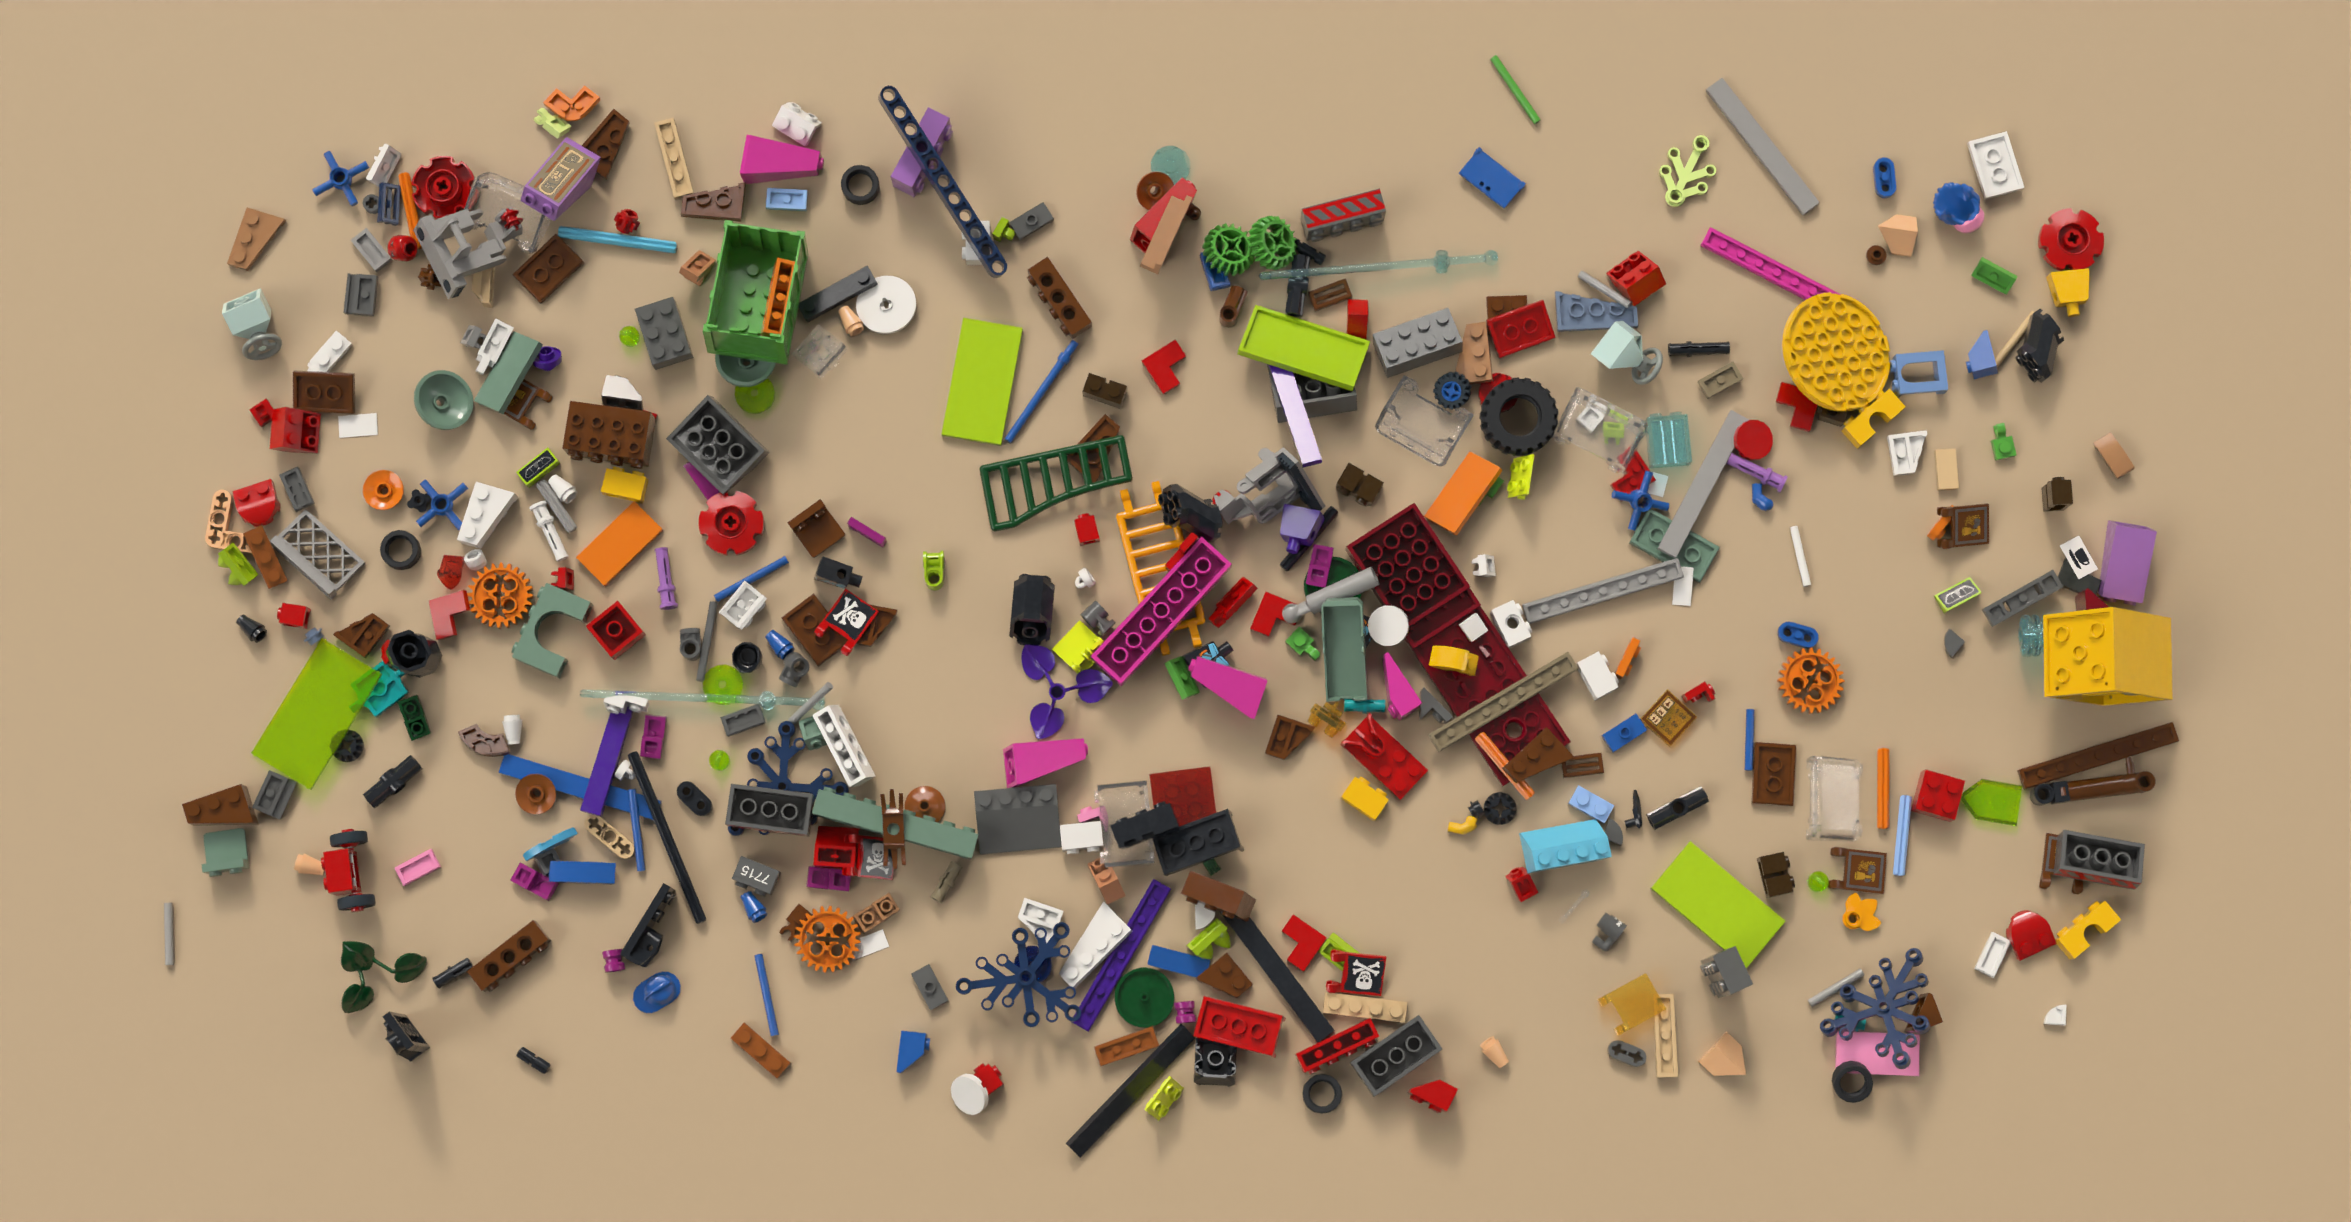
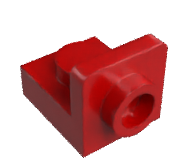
M1704 681L1681 697L1685 703L1689 700L1694 703L1703 697L1701 694L1703 692L1708 702L1716 699L1714 696L1716 693L1713 687Z
M1524 867L1514 868L1505 876L1520 902L1539 893L1530 873L1527 874V870Z

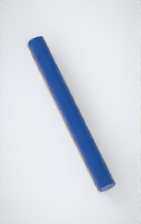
M783 556L716 593L714 597L719 602L735 593L744 581L751 584L789 562Z
M628 789L637 871H644L645 861L636 789Z
M757 954L754 957L771 1036L779 1035L763 954Z

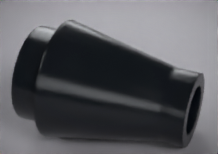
M245 614L241 615L236 621V624L240 626L250 641L258 643L267 634L263 624L247 617Z

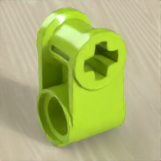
M923 551L926 585L930 590H939L944 584V551H940V553H927V551ZM935 575L940 578L936 584L929 582L931 576Z

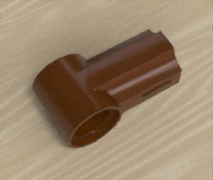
M1231 286L1225 303L1220 310L1219 320L1222 326L1230 328L1237 323L1238 315L1248 291L1239 286ZM1231 313L1234 317L1228 320L1223 315Z

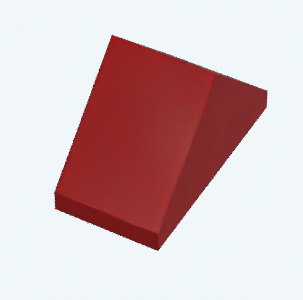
M1348 299L1346 334L1366 340L1368 300Z

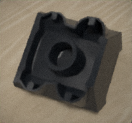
M1196 1038L1194 1083L1198 1085H1221L1228 1087L1235 1085L1237 1047Z

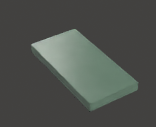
M514 331L474 401L504 414L543 344Z
M1650 508L1646 511L1629 544L1661 562L1675 559L1657 549L1672 520ZM1690 531L1676 558L1679 559L1681 567L1694 568L1693 580L1700 583L1720 547Z

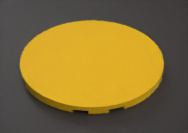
M1821 293L1801 302L1792 311L1786 322L1783 332L1782 349L1789 375L1797 388L1809 400L1823 408L1841 412L1861 408L1872 402L1883 390L1890 372L1889 343L1879 326L1880 322L1865 305L1844 294Z

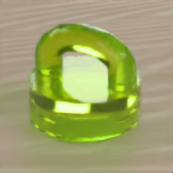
M626 326L619 332V338L623 345L632 347L638 344L640 334L635 327Z
M716 750L711 753L709 763L713 769L722 771L729 766L730 758L723 750Z
M1816 871L1809 875L1807 884L1812 891L1821 892L1828 887L1829 879L1825 873Z

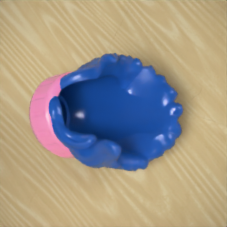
M1950 182L1937 189L1938 193H1935L1933 208L1935 209L1936 216L1948 225H1953L1957 231L1966 234L1975 232L1981 227L1984 221V211L1980 207V196L1972 187L1966 184L1960 185Z

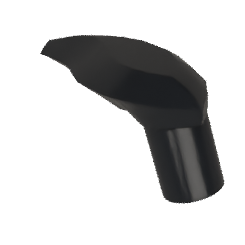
M1637 790L1633 791L1632 811L1634 818L1625 820L1626 828L1633 826L1641 828L1642 811Z

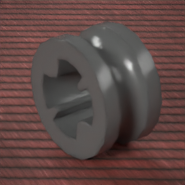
M374 194L365 196L362 204L368 213H378L379 197ZM371 200H374L377 205H374L371 209L368 204L371 203Z

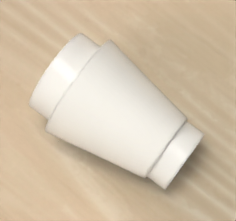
M557 474L553 475L548 481L561 502L568 504L576 498L578 494L576 487Z
M505 715L502 724L507 744H519L522 728L520 715Z

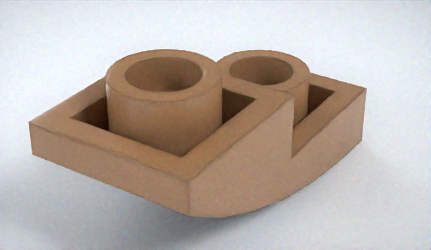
M2111 432L2093 443L2117 479L2135 469L2131 460Z
M887 893L870 906L853 915V918L862 933L865 934L900 911L890 893Z

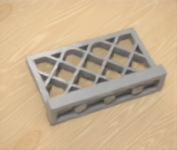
M306 509L278 536L275 535L270 540L272 547L330 600L337 595L336 592L365 564L360 557ZM307 516L312 521V528L300 529V522ZM312 532V542H300V533ZM315 532L327 534V542H315ZM289 533H297V543H288L284 537ZM327 545V555L315 556V546ZM330 545H339L341 547V555H330ZM300 546H312V556L300 554ZM353 558L358 562L353 568L344 569V559ZM327 559V569H317L315 567V560ZM330 559H342V569H330ZM342 572V579L336 585L330 581V573Z

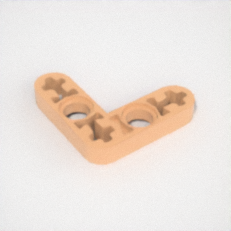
M226 490L217 491L212 500L205 536L206 543L212 548L223 550L230 545L233 537H239L241 543L237 548L241 553L252 554L249 546L246 545L243 533L228 531L233 507V496ZM223 495L228 498V501L223 502L222 507L226 509V512L216 510L217 507L221 508L222 502L219 501V498H222ZM223 514L225 517L224 522L220 525L215 524V516ZM213 527L223 529L222 532L218 530L217 536L220 538V541H216L215 544L211 540V537L216 536V530Z

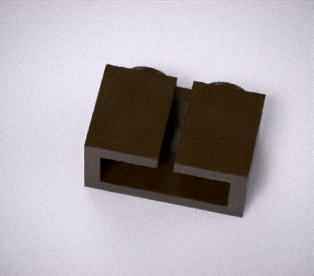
M1089 373L1082 394L1086 398L1121 409L1127 393V386L1112 380L1108 384L1106 383V378Z
M1348 463L1336 484V487L1339 488L1338 491L1345 496L1351 495L1355 497V501L1362 506H1371L1384 482L1370 474L1364 475L1363 470Z
M2054 477L2041 488L2043 512L2064 511L2073 504L2071 480H2065V477Z
M1784 852L1757 858L1766 898L1794 892L1795 881L1793 876L1788 874L1790 861L1788 856L1784 855Z

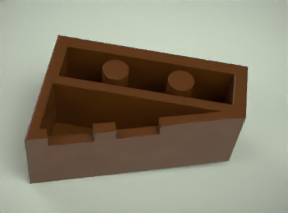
M242 784L182 804L187 822L193 826L259 825L254 808H252L253 804L248 788Z
M1193 871L1189 872L1181 892L1182 895L1187 897V902L1195 905L1199 902L1204 904L1205 909L1213 912L1218 910L1223 912L1222 915L1234 919L1235 917L1245 922L1248 921L1256 899L1245 891Z

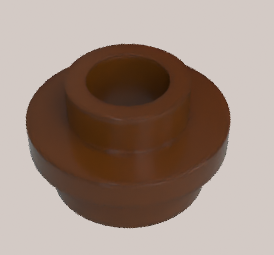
M1878 245L1871 246L1866 253L1867 261L1872 265H1881L1887 257L1885 249ZM1878 252L1880 257H1874L1873 253Z

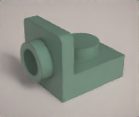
M813 716L798 721L803 740L810 751L827 745Z

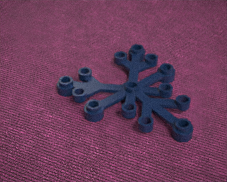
M789 721L782 722L778 727L779 734L782 736L781 747L773 736H768L764 741L765 746L772 749L780 759L779 776L764 760V753L760 749L753 748L748 752V761L753 765H758L772 782L758 781L752 778L748 780L747 786H750V783L755 781L757 782V787L779 790V784L785 783L786 788L784 790L810 792V794L815 796V799L818 790H823L824 787L836 790L837 787L842 786L844 791L842 793H837L836 791V794L843 796L844 792L849 793V788L844 782H837L834 785H822L833 777V772L829 768L822 769L820 776L810 784L792 783L787 778L789 759L806 747L803 738H796L790 747V737L795 734V726ZM786 725L790 726V731L787 733L783 732V727ZM769 739L775 741L773 746L767 745ZM798 741H803L804 743L801 748L796 747ZM755 752L759 754L757 760L752 759V754ZM825 771L830 772L829 778L823 777ZM813 815L811 826L817 823V816ZM728 827L729 833L733 836H740L745 831L743 828L733 831L732 827ZM759 831V833L762 835L770 834V832L763 833L762 831Z
M1064 922L1055 924L1053 936L1047 943V931L1042 927L1035 930L1034 935L1038 941L1039 954L1030 966H1028L1025 945L1029 937L1028 932L1024 928L1015 929L1012 933V940L1017 944L1020 968L1011 962L1006 954H999L996 958L999 966L1007 968L1015 975L1005 976L988 963L985 957H979L976 960V967L981 970L984 969L994 978L970 981L968 978H960L956 982L957 992L966 995L973 989L996 986L989 996L981 1002L982 1008L989 1011L993 1008L995 1000L1008 984H1015L1009 994L1002 998V1005L1006 1008L1012 1007L1015 998L1023 989L1026 1006L1023 1022L1028 1027H1035L1040 1021V1016L1034 1010L1033 988L1046 999V1019L1048 1022L1054 1023L1058 1019L1055 1005L1064 1012L1065 1018L1068 1021H1077L1081 1016L1080 1008L1074 1004L1068 1005L1060 999H1073L1076 995L1075 988L1068 986L1065 989L1050 991L1036 981L1035 974L1046 958L1058 956L1067 958L1070 955V948L1066 945L1054 948L1060 939H1065L1069 935V926ZM1063 927L1065 933L1063 935L1058 934V928ZM1039 930L1044 931V937L1039 938L1037 932ZM1018 933H1022L1024 935V939L1019 941L1017 940L1016 935ZM1062 948H1066L1068 950V954L1062 955L1060 953V950ZM1001 956L1006 958L1005 964L999 963L998 959ZM980 959L986 961V965L984 967H980L978 965V961ZM1024 974H1028L1030 976V980L1024 982L1022 980V976ZM967 983L968 989L961 990L960 985ZM1072 989L1074 991L1073 996H1067L1066 990ZM1011 998V1005H1006L1004 999ZM988 1000L992 1005L990 1008H985L983 1003ZM1070 1010H1075L1077 1012V1015L1075 1017H1070ZM1049 1013H1055L1056 1018L1054 1020H1050L1048 1018ZM1033 1015L1036 1019L1035 1022L1029 1023L1027 1020L1028 1016Z
M1911 948L1906 952V962L1896 979L1892 972L1890 959L1882 958L1879 961V967L1884 972L1889 987L1886 997L1882 989L1883 982L1878 975H1872L1869 978V984L1874 989L1877 1000L1858 992L1851 984L1843 985L1840 989V995L1845 1002L1856 1000L1872 1008L1856 1013L1845 1008L1841 1002H1834L1831 1005L1833 1014L1844 1017L1836 1020L1824 1019L1820 1023V1030L1823 1035L1832 1037L1837 1033L1838 1028L1842 1027L1839 1030V1035L1842 1040L1849 1041L1853 1037V1031L1859 1021L1877 1015L1884 1019L1888 1032L1883 1042L1878 1043L1875 1047L1877 1055L1880 1057L1887 1056L1892 1044L1894 1050L1892 1061L1898 1069H1906L1910 1065L1911 1060L1908 1053L1902 1050L1900 1042L1905 1043L1909 1048H1913L1917 1045V1038L1912 1033L1904 1034L1897 1031L1892 1016L1911 1024L1918 1034H1925L1930 1030L1929 1020L1925 1016L1915 1017L1897 1009L1909 1004L1915 1005L1918 1003L1919 997L1912 989L1926 987L1929 983L1924 973L1916 975L1914 980L1905 982L1912 968L1922 964L1923 955L1921 951L1917 948ZM1912 954H1917L1914 958L1910 957ZM1884 963H1889L1887 967H1882ZM1921 978H1925L1924 982H1918ZM1874 980H1879L1877 984H1872ZM1851 989L1850 993H1844L1846 990ZM1908 991L1905 997L1894 1000L1897 994ZM1910 996H1915L1913 1000H1909ZM1887 1005L1886 1009H1880L1882 1006ZM1837 1006H1840V1007H1841L1840 1010L1835 1011V1008H1836ZM1924 1021L1922 1025H1917L1918 1022ZM1827 1024H1831L1829 1028H1825ZM1844 1032H1849L1847 1036H1843ZM1910 1038L1914 1039L1911 1043L1907 1042V1040ZM1880 1048H1886L1884 1052H1879ZM1904 1056L1902 1060H1897L1898 1057Z

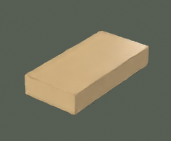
M1936 449L1934 455L1937 490L1959 489L1956 449Z

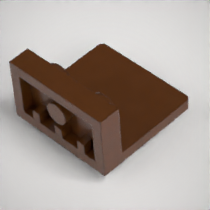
M821 499L787 522L812 558L817 557L845 536L844 531Z

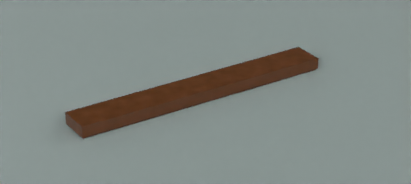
M2173 722L2022 768L2017 770L2025 790L2179 742V738Z

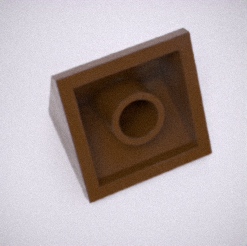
M1920 994L1919 1001L1916 1003L1911 1015L1915 1017L1925 1016L1929 1020L1930 1027L1942 1023L1943 1020L1933 994ZM1924 1021L1918 1022L1917 1025H1922ZM1907 1023L1904 1032L1914 1033L1915 1030L1911 1024Z

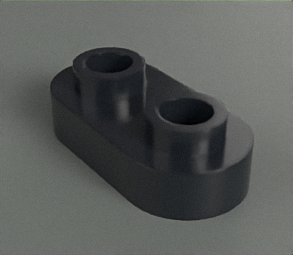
M689 781L679 784L677 787L678 798L696 815L703 817L712 811L713 805L711 800L695 784ZM690 788V794L684 795L683 790ZM700 802L705 803V807L703 809L698 808V804Z

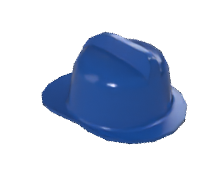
M659 972L644 980L636 987L633 993L635 1006L644 1013H653L672 1003L680 993L681 985L679 979L670 972Z

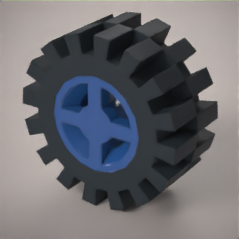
M1459 372L1444 374L1434 385L1433 393H1435V400L1437 399L1438 404L1443 405L1444 408H1460L1470 399L1472 387L1469 385V380L1465 378V375L1459 374Z

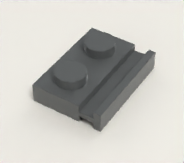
M347 274L344 314L374 316L378 285L377 275Z
M269 770L252 808L281 819L297 782Z

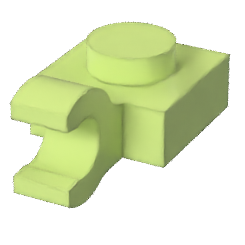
M544 108L537 110V113L541 116L538 115L533 120L539 125L543 124L542 127L558 139L569 132L571 125L556 114L552 116Z

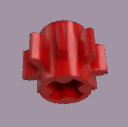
M631 209L621 210L620 213L617 212L614 221H616L615 226L621 233H632L633 230L637 231L640 222L637 220L639 217Z

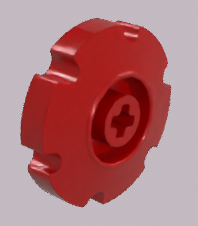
M436 156L430 159L429 166L420 165L414 173L411 185L413 188H417V190L412 194V197L424 214L428 215L433 212L434 218L439 219L460 210L470 209L477 194L475 188L471 187L473 183H476V179L470 168L463 161L455 164V160L451 156ZM441 187H448L447 189H440Z
M2067 208L2052 214L2048 218L2050 224H2044L2038 235L2039 249L2046 251V254L2043 256L2044 260L2058 271H2062L2065 267L2070 270L2087 269L2095 262L2093 257H2099L2104 248V233L2098 232L2096 229L2099 222L2091 214L2083 210L2075 214L2071 208Z
M736 491L733 496H729L728 493L723 495L720 492L706 502L709 508L707 511L700 512L698 524L700 534L708 536L706 544L713 551L727 556L728 552L733 550L736 555H741L757 545L754 539L757 535H763L765 523L762 511L755 510L757 502L752 497L740 491ZM731 519H733L735 523L730 528L727 523H730Z

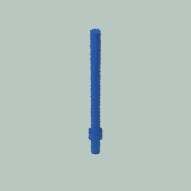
M1072 340L1065 351L1061 352L1057 357V363L1005 437L1007 442L1012 443L1061 369L1071 360L1070 356L1079 345L1077 342Z

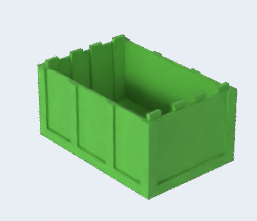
M725 220L721 252L718 253L717 257L718 267L714 287L710 291L709 296L710 307L707 322L703 326L707 353L787 365L809 255L805 231L797 230V232L737 224L733 223V221ZM777 257L795 261L781 335L770 333V337L760 336L773 268Z

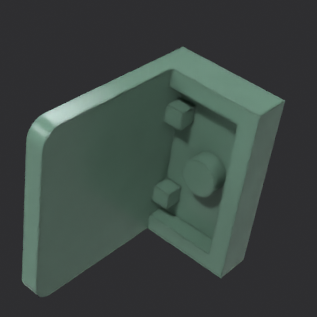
M237 828L204 834L206 864H201L202 873L209 874V877L221 876L222 872L230 871V874L242 873V869H249L246 832L244 829Z

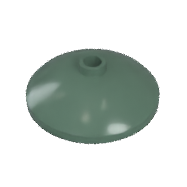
M715 354L716 367L720 375L730 384L739 387H751L764 382L772 374L776 364ZM746 361L750 362V365L745 366L743 364Z
M437 370L428 373L418 382L414 391V405L421 419L431 427L440 430H452L464 424L470 417L473 410V395L468 384L459 375L446 370ZM437 400L441 402V406L437 405Z

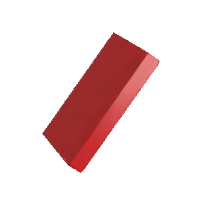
M1544 300L1536 301L1486 320L1498 358L1556 338Z

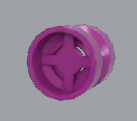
M623 949L602 952L603 959L606 962L604 966L605 973L625 970V963L621 961L623 956L620 955Z
M1194 1001L1174 1003L1175 1010L1177 1011L1176 1024L1196 1022V1015L1193 1013L1195 1008Z

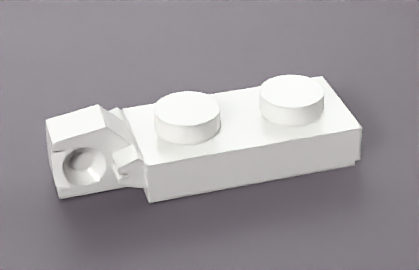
M498 319L494 320L477 354L476 360L480 361L476 372L483 375L488 366L493 368L514 327Z
M335 331L307 365L309 367L307 371L330 372L353 344L339 332Z

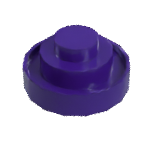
M544 346L539 351L533 365L539 369L550 371L562 362L561 351L556 347Z

